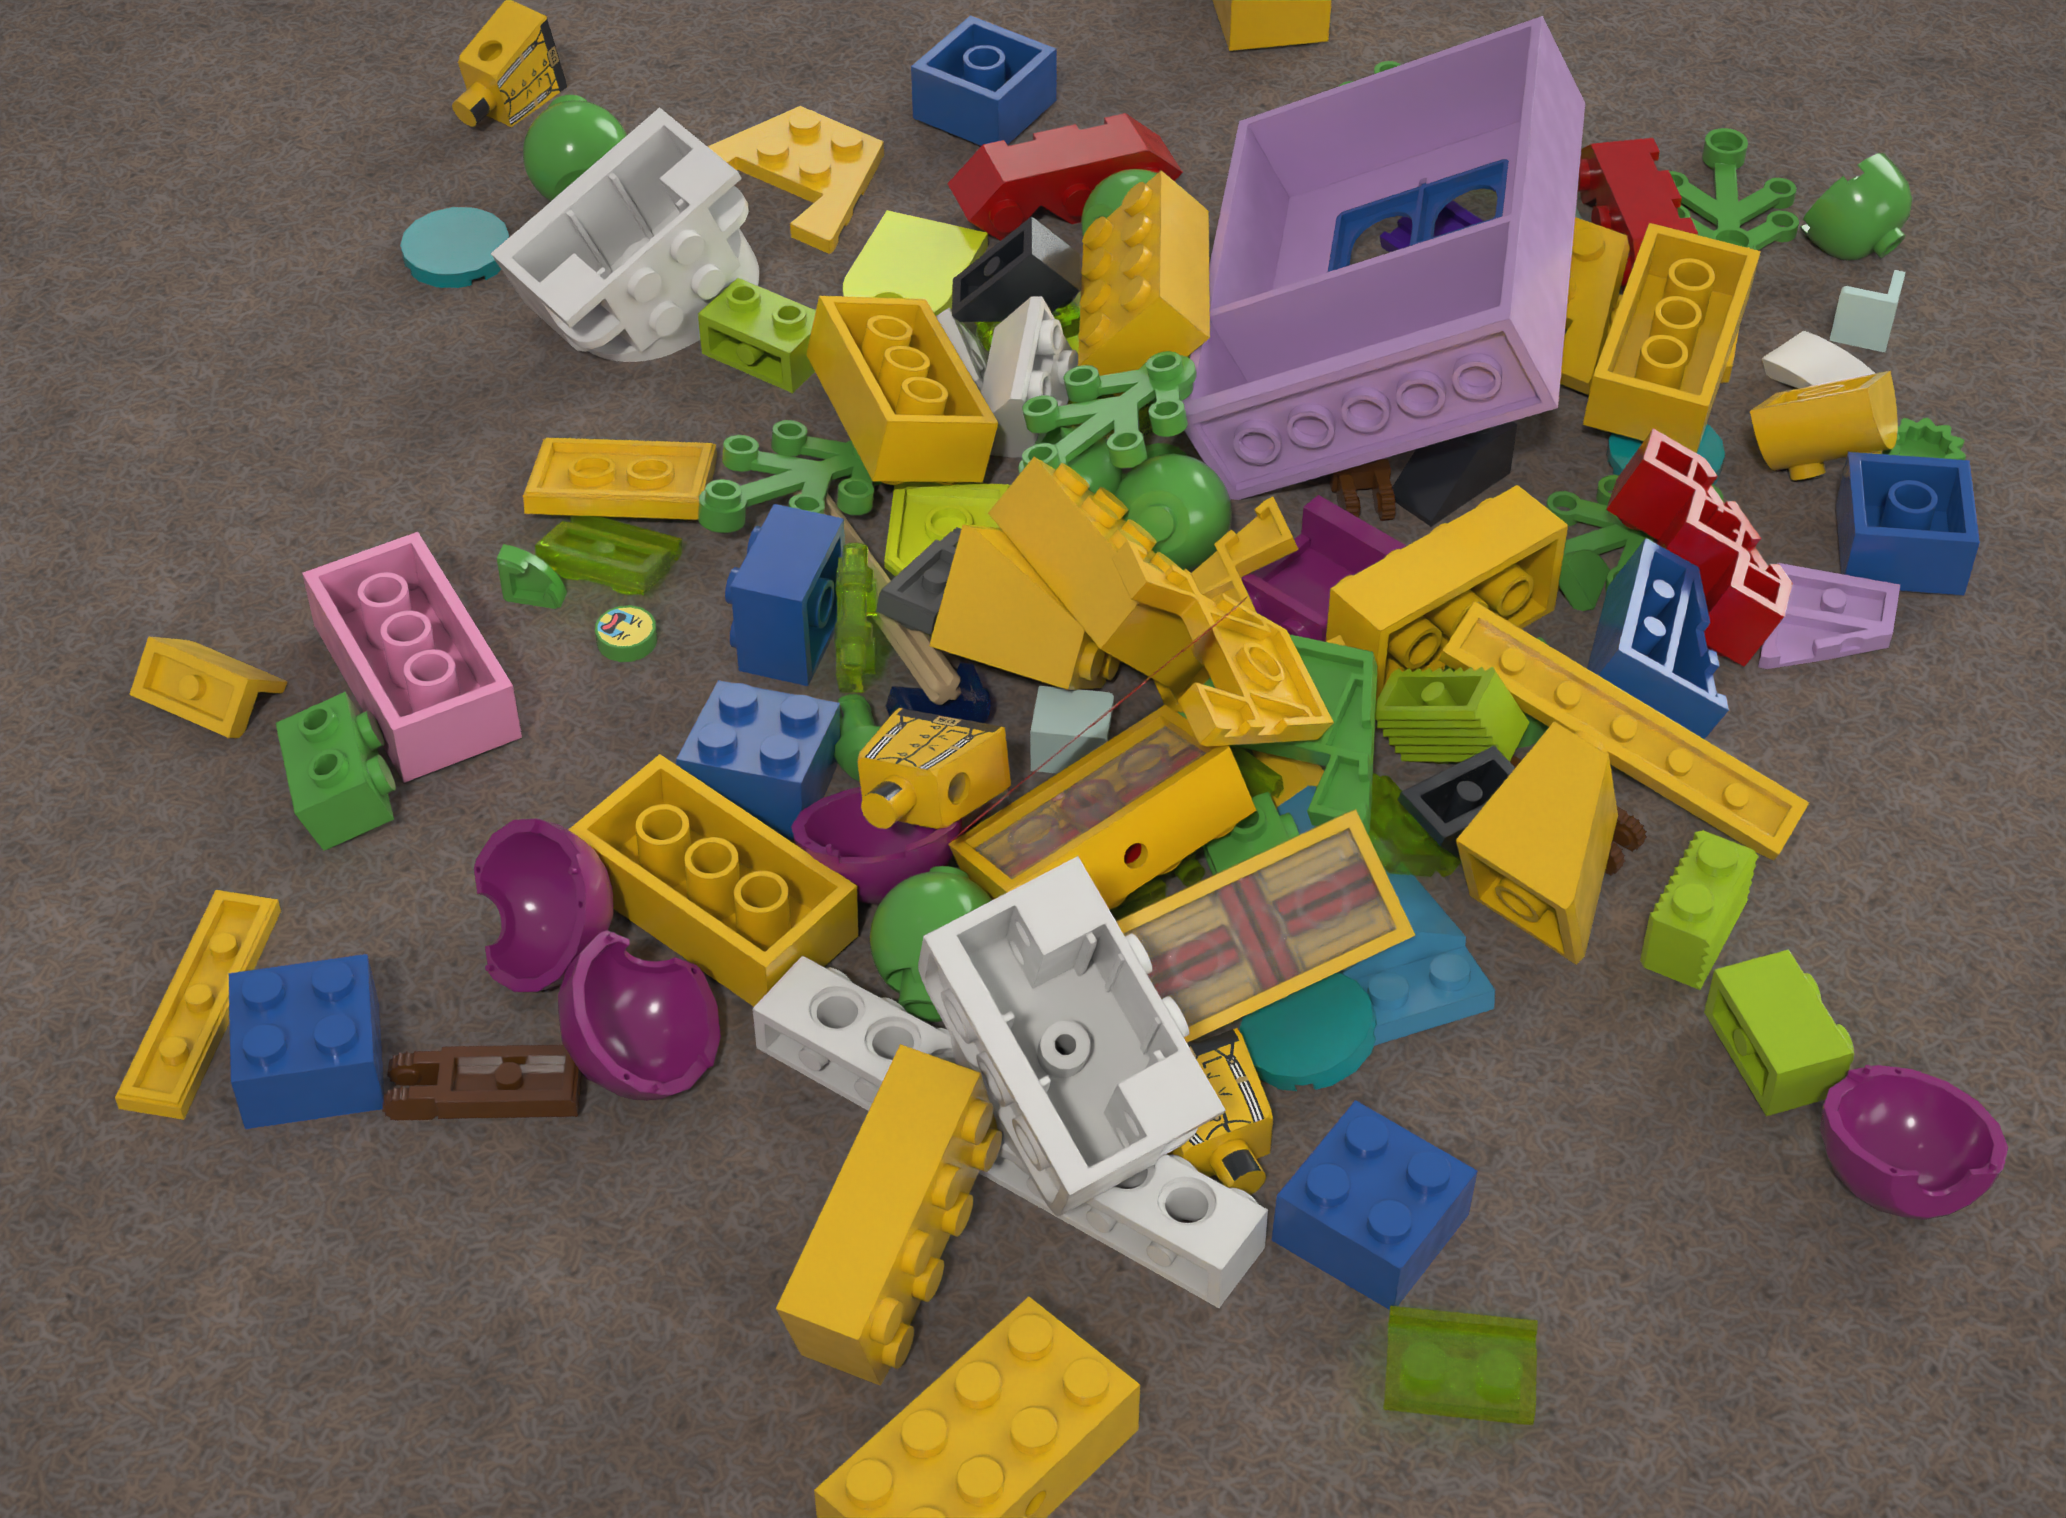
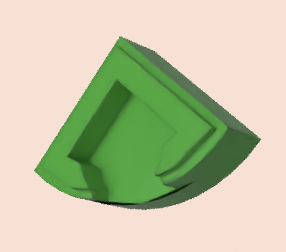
M503 544L497 556L503 599L507 602L539 607L561 608L567 591L557 573L537 556L523 549Z
M1582 549L1563 555L1559 587L1570 606L1581 611L1594 609L1610 569L1604 560L1591 550Z

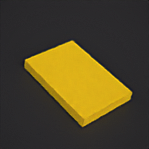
M576 438L543 439L523 494L524 513L698 520L699 495L706 489V485L712 481L717 460L716 444Z

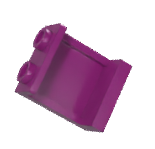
M1317 495L1303 507L1301 534L1294 539L1299 550L1243 576L1241 580L1258 614L1285 628L1290 635L1326 642L1330 588L1335 586L1344 577L1361 572L1384 559L1391 551L1402 549L1406 545Z

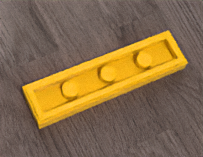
M215 890L115 1096L118 1109L185 1119L229 1024L228 973L255 969L281 913L278 899Z

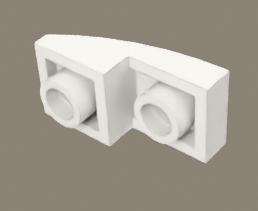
M1802 331L1762 358L1767 376L1796 388L1875 374L1874 371L1847 351L1806 331Z

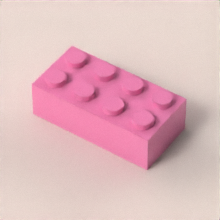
M419 532L302 573L314 626L363 712L369 710L377 720L385 740L383 747L404 783L522 738L513 685Z

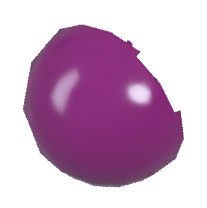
M861 787L821 798L802 810L791 826L795 843L798 847L809 853L826 867L857 885V902L879 905L887 893L903 880L917 874L929 872L933 867L948 866L953 855L948 843L962 831V818L949 827L941 829L899 821L887 829H880L869 823L863 815L861 809Z
M537 818L512 820L491 835L476 858L474 865L477 894L489 898L497 907L501 917V933L499 938L492 945L485 946L487 960L485 970L488 971L493 980L513 992H539L562 985L568 965L600 932L608 931L613 917V889L607 869L591 846L571 831L555 823Z
M610 931L600 932L567 967L558 994V1016L562 1044L578 1069L588 1080L620 1097L644 1101L658 1100L690 1089L706 1069L713 1066L721 1038L718 1006L704 973L697 965L676 957L665 961H647L636 958L626 951V948L630 945V939Z
M1865 1065L1864 1068L1849 1070L1847 1077L1829 1089L1823 1104L1820 1131L1828 1158L1836 1176L1856 1197L1878 1211L1919 1220L1948 1216L1971 1205L1986 1193L2004 1169L2008 1145L2000 1124L1979 1101L1942 1079L1914 1069Z

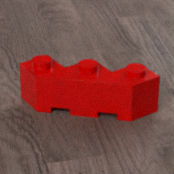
M1123 113L1105 117L1104 125L1079 130L1077 125L1073 124L1033 133V141L1008 146L1005 140L983 144L947 184L967 220L1001 241L1023 224L1040 205L1072 225L1081 223L1084 205L1090 193L1101 181L1114 173L1129 169H1143L1159 173L1162 170L1175 182L1183 172L1159 135L1128 114Z
M1654 138L1593 143L1581 149L1577 192H1580L1583 204L1597 203V206H1594L1592 209L1591 223L1627 235L1630 250L1621 283L1622 294L1626 288L1649 223L1698 235L1691 217L1680 218L1678 215V208L1681 206L1682 197L1669 170L1658 171L1654 161L1659 160L1660 150Z
M1653 428L1616 479L1606 510L1616 515L1627 527L1633 530H1642L1657 539V544L1699 567L1710 618V624L1704 630L1707 648L1716 651L1717 655L1728 657L1745 667L1785 617L1793 583L1780 564H1770L1768 566L1755 547L1762 538L1736 501H1726L1724 503L1715 491L1712 484L1718 476L1707 460Z

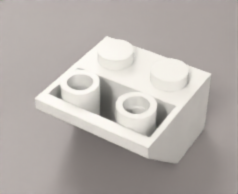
M1042 296L1030 297L994 328L981 390L982 396L998 421L990 455L1022 458L1023 452L1035 444L1040 433H1033L1027 429L1022 411L1024 403L1029 399L1048 395L1057 400L1058 406L1068 405L1064 375L1070 369L1078 366V353L1070 347L1063 334L1060 321L1053 317Z

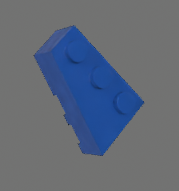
M1645 538L1607 588L1587 669L1705 739L1729 711L1726 695L1717 693L1713 674L1720 665L1717 652L1707 648L1704 630L1709 626L1710 618L1699 567Z

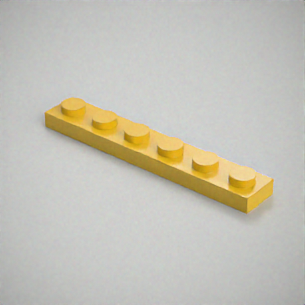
M1476 601L1473 602L1438 659L1454 670L1461 667L1463 671H1466L1472 667L1476 671L1483 667L1486 671L1493 667L1523 712L1548 727L1553 722H1556L1572 733L1581 730L1591 734L1608 751L1611 765L1746 847L1753 849L1756 853L1773 861L1782 851L1809 802Z

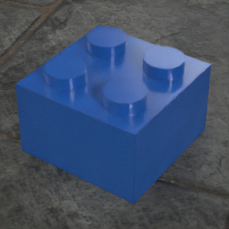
M970 15L911 66L913 118L980 146L1005 140L1008 145L1056 101L1057 49Z
M1848 452L1835 504L1841 574L1899 584V591L1965 595L1980 543L1970 460Z
M773 504L762 527H754L748 542L747 556L740 568L734 567L731 570L725 589L726 602L732 604L734 619L730 630V645L737 649L739 671L809 686L849 604L844 518Z
M718 680L676 758V765L786 839L795 840L791 827L802 810L824 797L838 765L834 753L835 745L840 739V703L816 699L807 695H794L752 687L743 683H730Z
M367 954L228 973L231 1084L245 1129L383 1109L384 1079L379 1000Z
M1355 1100L1277 1194L1271 1240L1394 1312L1469 1215L1478 1171Z

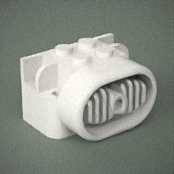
M660 107L491 253L524 303L577 351H589L594 355L614 361L638 362L653 360L673 354L699 341L698 313L737 278L757 286L759 283V266L756 256L740 230V226L745 222L749 212L745 197L734 186L742 179L740 174Z
M1078 856L923 936L918 962L919 973L933 1005L951 1035V1045L956 1064L981 1073L990 1103L993 1104L997 1129L1002 1132V1139L1022 1161L1026 1169L1018 1167L1031 1177L1043 1200L1056 1216L1065 1214L1153 1166L1158 1158L1184 1145L1191 1139L1198 1127L1224 1114L1226 1111L1184 1037L1189 1035V1028L1181 1010L1171 997L1160 998L1148 977V974L1152 972V964L1145 948L1134 934L1131 933L1124 936Z

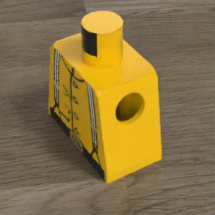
M505 0L459 56L458 65L467 90L453 102L452 107L457 117L471 127L476 126L485 116L513 127L566 89L568 86L547 16L515 1Z
M898 708L860 751L857 761L863 815L869 823L880 829H887L897 821L934 829L947 828L1011 786L1005 727Z
M1238 1028L1189 1045L1226 1111L1224 1114L1198 1127L1191 1139L1184 1145L1167 1153V1155L1180 1156L1189 1161L1198 1172L1207 1177L1216 1175L1222 1185L1228 1188H1237L1252 1195L1262 1187L1266 1180L1265 1172L1257 1159L1270 1154L1273 1116L1243 1036Z

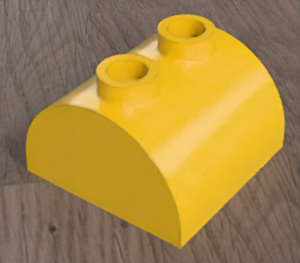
M1891 371L1775 393L1750 410L1757 443L1765 462L1774 471L1788 468L1791 480H1801L1826 473L1825 461L1841 458L1847 459L1848 452L1882 454L1884 450L1893 449L1897 440V406Z

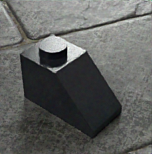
M1030 217L953 278L952 316L959 322H1002L1030 297L1040 296L1043 297L1051 313L1058 308H1064L1081 291L1080 253L1035 218Z
M1511 421L1416 449L1392 486L1395 494V503L1432 527L1511 473L1517 424Z
M1492 746L1402 791L1397 800L1442 848L1460 859L1456 839L1508 778L1515 767L1495 746Z

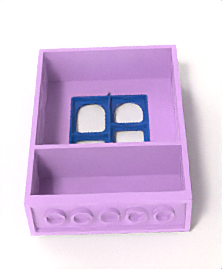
M1543 16L1239 121L1209 264L1210 338L1190 355V359L1195 364L1197 376L1193 382L1192 393L1182 400L1188 421V426L1184 431L1205 464L1220 477L1230 499L1241 500L1558 408L1585 101ZM1478 189H1489L1497 193V206L1494 218L1433 237L1438 214L1456 197ZM1403 216L1412 220L1413 226L1409 247L1350 265L1352 248L1363 231L1373 224L1390 217Z

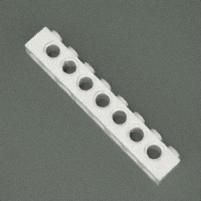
M803 955L752 1009L756 1047L759 1050L868 1111L900 1044L956 1064L951 1045V1035L947 1029L934 1028L907 1013L896 1001L886 997L880 998L852 983L841 971L831 967L825 968ZM1002 1139L997 1158L988 1172L980 1170L979 1173L1056 1216L1043 1200L1031 1177L1018 1167L1026 1169L1022 1161ZM1165 1154L1158 1158L1153 1166L1065 1214L1056 1217L1220 1308L1265 1248L1268 1209L1259 1205L1245 1191L1237 1188H1228L1198 1172L1186 1159L1177 1155ZM1121 1187H1129L1132 1189H1121ZM1180 1220H1188V1221H1192V1223H1183V1222H1179V1221H1180Z

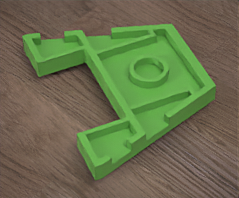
M1290 635L1334 723L1318 740L1233 746L1326 766L1307 810L1311 824L1319 826L1356 809L1368 834L1371 821L1378 667L1374 653L1372 651ZM1211 678L1204 683L1206 686L1215 688ZM1178 712L1180 715L1187 719L1185 713Z

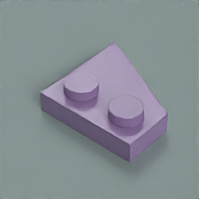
M1777 563L1783 568L1793 585L1785 617L1762 644L1759 668H1778L1889 648L1895 623L1900 590L1899 584Z

